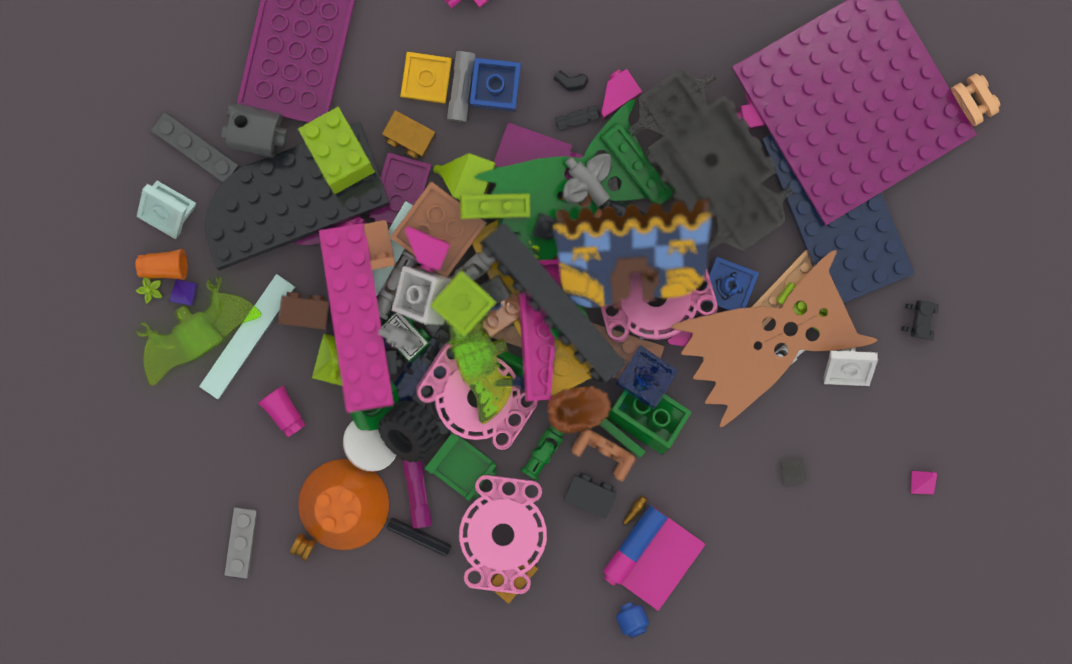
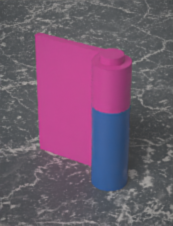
M649 505L602 571L605 574L604 579L613 586L616 583L623 585L659 611L706 544L658 509Z

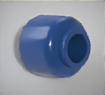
M630 602L620 607L621 612L616 615V620L623 635H629L630 638H634L647 632L646 628L649 625V620L643 606H634Z

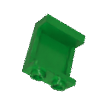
M452 432L425 469L431 474H435L469 502L471 498L476 500L480 495L475 486L478 478L483 475L494 476L497 473V470L494 469L497 464L464 438ZM483 479L480 482L479 487L483 484L485 480H487L488 482H490V480Z

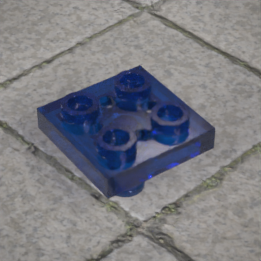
M640 345L615 384L652 409H655L679 370Z

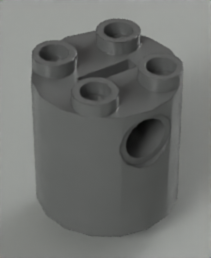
M230 103L227 113L229 117L228 125L223 126L221 138L225 139L224 144L226 147L273 158L278 146L284 147L286 145L288 129L283 128L282 113L240 103Z

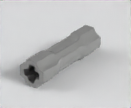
M456 51L454 79L447 120L460 123H466L471 78L476 57L474 53Z

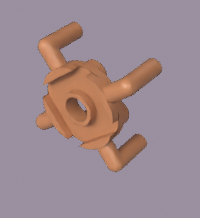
M591 429L581 431L571 447L572 453L580 457L587 444L593 448H596L598 445L597 450L609 458L613 454L612 459L617 461L618 464L612 474L623 482L635 461V457L629 451L607 440Z

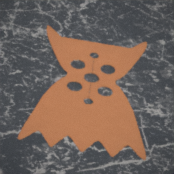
M837 250L828 253L807 273L788 295L783 307L780 309L772 307L740 308L685 320L671 326L677 330L693 333L692 338L681 354L704 357L693 379L716 382L705 403L728 406L721 420L720 427L727 425L772 387L792 364L798 351L802 349L807 351L850 349L870 345L877 341L876 338L860 335L856 332L830 276L829 268ZM797 301H804L807 304V311L803 315H797L793 310V306ZM822 308L828 311L825 317L819 315V311ZM766 317H772L776 321V326L771 331H766L762 327V321ZM788 322H794L798 327V331L794 336H787L784 333V326ZM811 327L817 328L820 333L819 338L816 341L807 340L805 335L807 329ZM757 341L762 343L760 350L754 348V343ZM778 343H784L788 346V353L784 357H778L774 352V348Z

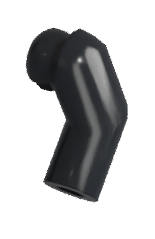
M561 70L553 78L570 92L582 90L588 83V77L585 74L569 78Z

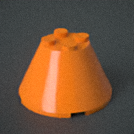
M349 459L333 460L316 468L305 480L299 495V515L306 531L317 542L332 549L351 550L364 546L380 533L389 514V495L382 478L375 471L369 472L359 469Z

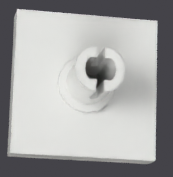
M856 348L831 351L823 376L824 384L870 386L878 362L877 353L856 352Z

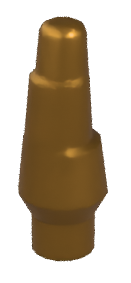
M641 495L638 500L633 502L630 511L623 520L624 525H628L645 509V504L649 501L645 496Z

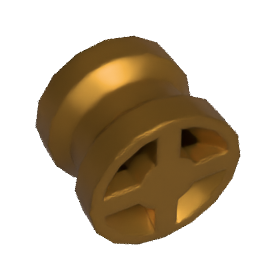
M300 533L289 554L293 556L298 555L301 557V560L306 562L316 541L313 539L308 540Z

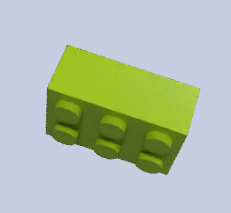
M339 106L298 128L334 194L375 173Z

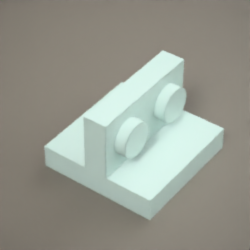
M156 181L153 186L147 184L143 188L136 217L177 239L181 234L183 223L195 209L196 203L163 183Z

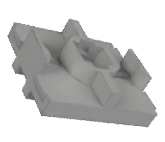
M386 323L385 328L380 329L378 333L388 338L387 342L392 343V346L396 342L395 348L407 347L416 349L420 348L422 343L420 342V337L414 335V332Z

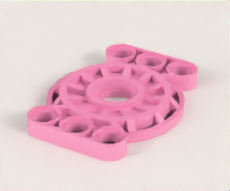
M708 271L703 279L707 283L705 290L699 291L695 289L692 293L681 297L667 298L666 302L660 307H652L647 302L644 303L641 272H632L630 275V295L625 299H621V309H619L618 313L615 316H609L606 313V309L610 305L601 307L610 339L613 342L622 343L628 338L630 332L645 339H666L681 332V330L672 328L673 324L682 322L686 318H688L687 320L694 319L696 313L701 316L716 314L717 301ZM704 301H710L714 307L711 311L704 312L700 308L701 304ZM614 327H623L625 329L623 336H613L612 330ZM642 330V331H645V332H647V333H654V335H652V334H645V333H642V332H640V331ZM670 330H674V331H671V332H669V333L660 334V335H659V333H665V332H668V331H670Z
M446 343L416 387L417 396L426 403L435 400V407L439 418L454 434L473 440L491 437V442L497 449L505 450L509 448L535 410L538 400L532 401L529 406L524 407L521 404V399L525 395L524 390L520 391V389L511 385H496L497 379L509 380L506 374L510 373L513 379H515L516 375L505 362L495 356L489 355L487 362L474 373L464 374L461 371L457 358L449 359L446 355L447 349L454 347L457 343ZM493 360L502 364L505 368L499 369L496 365L492 364ZM438 366H443L446 369V373L442 378L434 377V369ZM476 379H479L481 386H486L487 391L492 393V404L498 406L496 413L482 423L479 421L478 407L471 406L467 400L468 392L471 390L469 385ZM426 385L433 388V393L430 397H422L421 389ZM495 396L499 397L498 401L494 400ZM440 408H444V411L448 416L447 421L443 417ZM512 414H518L520 416L519 423L514 426L510 425L508 422L509 417ZM455 423L458 427L462 428L463 430L462 432H459L450 425ZM469 431L482 432V435H469L468 433ZM506 433L508 436L506 443L502 445L497 444V435Z
M483 475L478 478L475 485L477 492L482 497L476 499L468 507L459 529V541L462 552L472 565V567L466 570L464 581L466 585L475 589L523 594L529 590L531 585L530 578L525 572L530 570L539 561L547 541V528L544 517L533 503L541 497L542 488L538 482L533 480ZM483 479H488L493 484L489 492H483L479 487ZM506 482H512L515 485L516 490L511 495H507L502 491V486ZM529 485H535L538 488V495L534 498H530L525 494V489ZM484 499L488 501L485 504L481 502ZM477 505L479 508L475 511L472 518L467 517L470 511ZM530 505L532 509L529 510L526 506ZM535 512L538 514L542 526L537 525L533 515ZM466 522L469 523L467 536L463 537V528ZM505 523L513 528L514 539L510 544L501 546L494 542L492 530L498 524ZM539 532H543V542L541 547L537 545L539 540ZM465 542L469 543L470 550L473 553L471 557L466 551ZM534 551H538L539 553L536 558L529 564L528 560L532 557ZM477 559L480 563L476 564L474 560ZM524 565L525 568L521 570L519 566ZM471 571H478L480 573L481 580L478 583H471L469 581L468 574ZM494 574H501L503 576L504 583L501 586H494L491 583V577ZM524 577L527 581L526 587L517 589L514 586L515 578Z

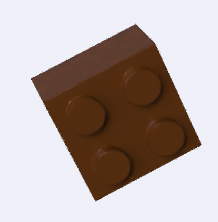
M287 292L286 296H281L278 324L325 329L329 302L324 301L323 296L309 295V299H303L300 293Z

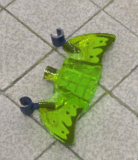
M502 302L497 303L495 307L492 306L465 337L447 322L451 341L448 343L463 382L470 387L475 395L478 419L481 424H486L503 409L511 395L512 386L525 391V386H522L523 375H518L515 379H512L510 376L501 375L497 370L500 365L496 355L508 351L504 339L502 338L491 343L489 336L483 334V323L489 317L488 313L499 310L502 307Z

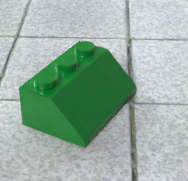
M634 374L612 405L611 410L608 412L609 416L605 418L663 455L670 449L692 412Z

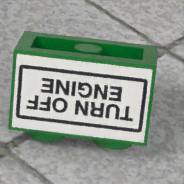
M395 312L381 325V328H385L386 323H389L396 327L408 329L414 332V335L420 337V342H422L420 348L397 347V350L408 362L413 364L432 346L428 341L431 337L423 328L418 330L414 326L415 319Z

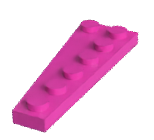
M559 260L539 261L561 287ZM518 293L526 401L550 400L555 337L543 322V315L539 311L535 312L528 305L527 301L529 299L524 293Z

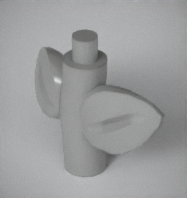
M600 154L593 157L587 162L586 167L581 161L577 163L573 157L565 161L566 165L570 168L568 172L573 177L564 186V199L571 204L582 203L589 194L596 206L599 207L609 199L610 196L600 182L604 181L610 173V154Z

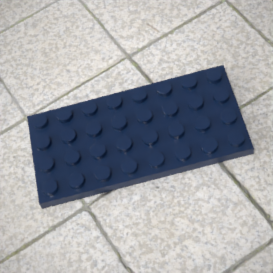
M769 135L761 139L812 266L814 267L828 253L837 250L829 268V273L843 303L915 274L882 193L877 194L825 226L773 137Z

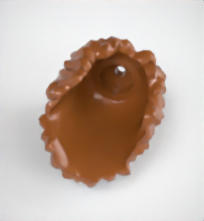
M593 385L589 388L580 386L579 388L565 389L553 395L548 401L547 412L549 413V421L561 433L575 434L576 432L589 430L596 425H600L601 421L609 416L608 412L611 410V402L606 392H602L599 388L595 389Z

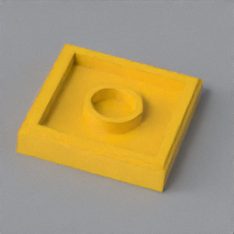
M407 52L400 97L446 104L452 58Z

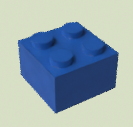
M475 58L470 106L473 108L516 112L521 63Z

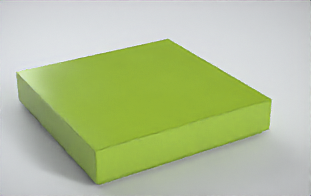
M460 270L429 305L465 337L496 302Z

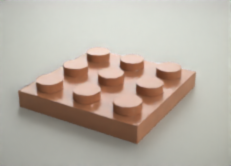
M430 182L390 238L414 256L415 254L405 232L407 226L449 243L450 246L440 270L435 269L440 275L448 277L487 222L481 218L460 219V202L433 182Z

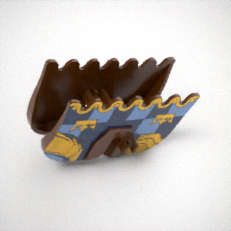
M698 200L692 211H688L682 201H676L672 204L671 211L668 213L663 211L659 203H652L646 214H641L638 207L631 204L626 207L623 216H618L612 206H607L602 210V215L599 218H595L589 208H583L579 211V216L575 220L570 218L569 212L566 210H557L556 217L558 223L553 228L558 247L563 290L572 301L581 306L602 307L613 304L614 310L621 309V299H625L630 295L631 273L641 272L644 303L654 300V297L674 298L692 293L702 283L707 272L708 237L711 214L708 213L709 200Z

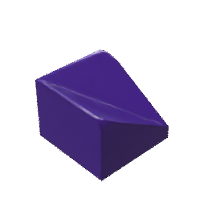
M176 279L169 302L195 306L199 284Z

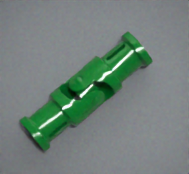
M552 425L549 429L546 428L538 441L537 447L531 452L530 460L525 467L521 468V471L538 481L539 473L544 465H548L550 462V455L552 456L564 440L562 437L565 433L557 431ZM546 438H552V439H554V440H555V445H553L549 440H545V439H546Z

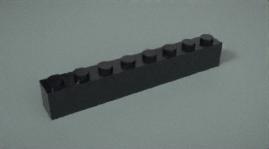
M505 222L500 224L480 242L483 246L481 248L483 253L489 259L493 258L499 264L497 269L505 277L508 275L514 282L512 284L514 289L519 294L524 293L529 299L527 301L528 305L535 312L539 311L544 318L542 320L549 329L552 330L554 328L557 331L559 341L565 347L569 346L574 351L573 357L581 365L584 363L589 369L588 374L594 381L606 383L626 365L624 360Z

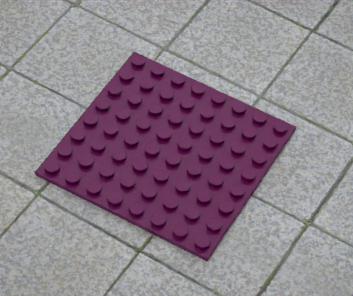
M846 0L731 67L825 226L977 135L897 0Z

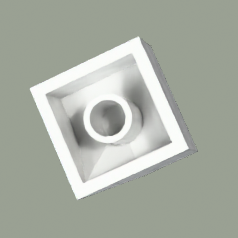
M403 266L392 311L425 324L443 325L445 319L429 304L452 279L436 273Z

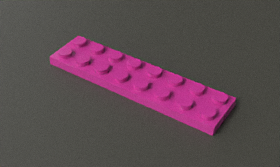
M365 223L319 230L347 413L394 405L383 336L378 334L382 328L370 263L368 241L364 230Z

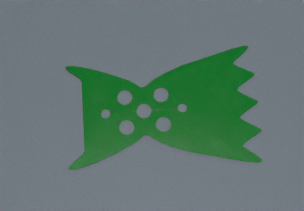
M635 99L628 101L612 116L590 143L583 158L573 157L577 163L581 161L586 167L587 162L595 157L597 151L604 150L607 154H610V173L604 181L600 182L610 196L608 200L626 201L647 198L600 138L619 122L644 154L628 122ZM567 156L539 158L489 170L475 176L476 179L496 183L492 194H530V217L504 218L502 223L505 222L513 232L521 233L519 239L533 256H538V261L552 260L558 255L555 237L546 240L531 234L539 213L550 216L557 221L556 211L563 209L569 212L571 219L575 220L578 218L581 209L589 208L594 216L599 208L592 199L588 207H581L579 204H571L565 199L559 200L557 198V194L560 191L564 192V186L568 181L564 175L566 168H568L565 161L570 158ZM611 177H618L621 180L622 184L619 190L612 191L609 189L608 180ZM669 186L673 193L678 190L676 187ZM535 245L540 247V250L535 253V250L530 247Z

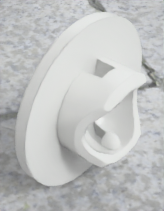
M352 421L344 432L343 448L350 462L359 469L369 472L380 471L394 461L396 454L391 452L385 445L378 429L360 430Z

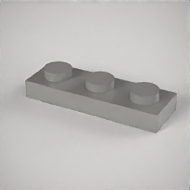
M234 507L225 576L246 579L249 577L258 510Z

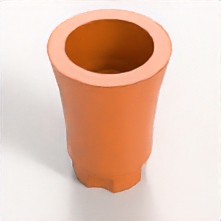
M183 248L169 252L147 253L146 255H138L135 268L138 277L186 280L188 275V258Z

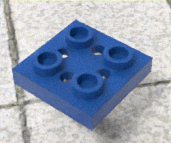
M716 256L709 273V278L717 306L726 310L746 308L759 273ZM726 295H728V299H727V300H723V299H722V296H723L724 298H727Z

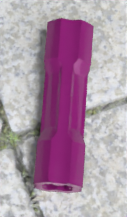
M403 460L411 508L412 527L432 526L424 481L423 461L414 463L413 461Z

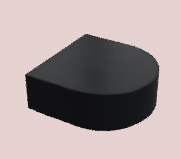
M539 213L531 234L546 240L553 239L555 237L553 226L558 222L550 216Z

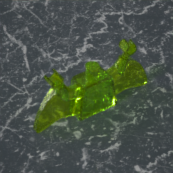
M218 276V286H213L210 278L206 283L207 288L212 291L209 308L204 313L197 312L194 315L190 313L186 305L177 309L174 313L181 323L172 328L173 333L162 335L157 331L152 332L148 323L140 322V324L147 327V331L141 333L136 329V333L141 337H149L144 350V370L148 383L151 386L156 385L173 367L183 363H191L227 340V335L235 327L260 318L262 316L260 310L242 297L219 293L218 289L222 284V280Z

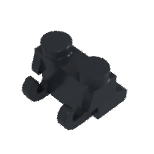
M916 300V305L905 303V308L915 310L912 328L901 326V331L911 332L910 337L933 340L934 331H930L932 314L938 313L939 304Z
M439 328L434 335L438 338L429 353H423L420 360L431 365L446 343H456L458 339H451L450 333ZM450 347L447 349V357L454 347ZM438 366V367H436L435 369L440 370L441 367L444 368V369H445V367H443V366Z

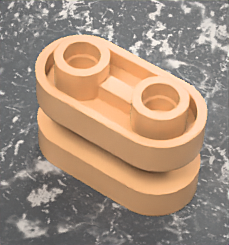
M977 73L967 78L968 86L965 87L962 83H958L951 87V92L970 124L974 127L984 121L982 114L985 113L988 117H992L999 113L1000 101L988 89L989 84L983 75L979 76ZM971 94L974 95V97H975V99L977 100L979 106L976 105V103H975V101L973 100Z

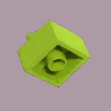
M468 153L445 165H435L433 171L444 179L453 198L460 202V195L487 194L491 182L476 179L475 176L495 169L496 164Z
M323 334L312 378L343 386L335 336Z

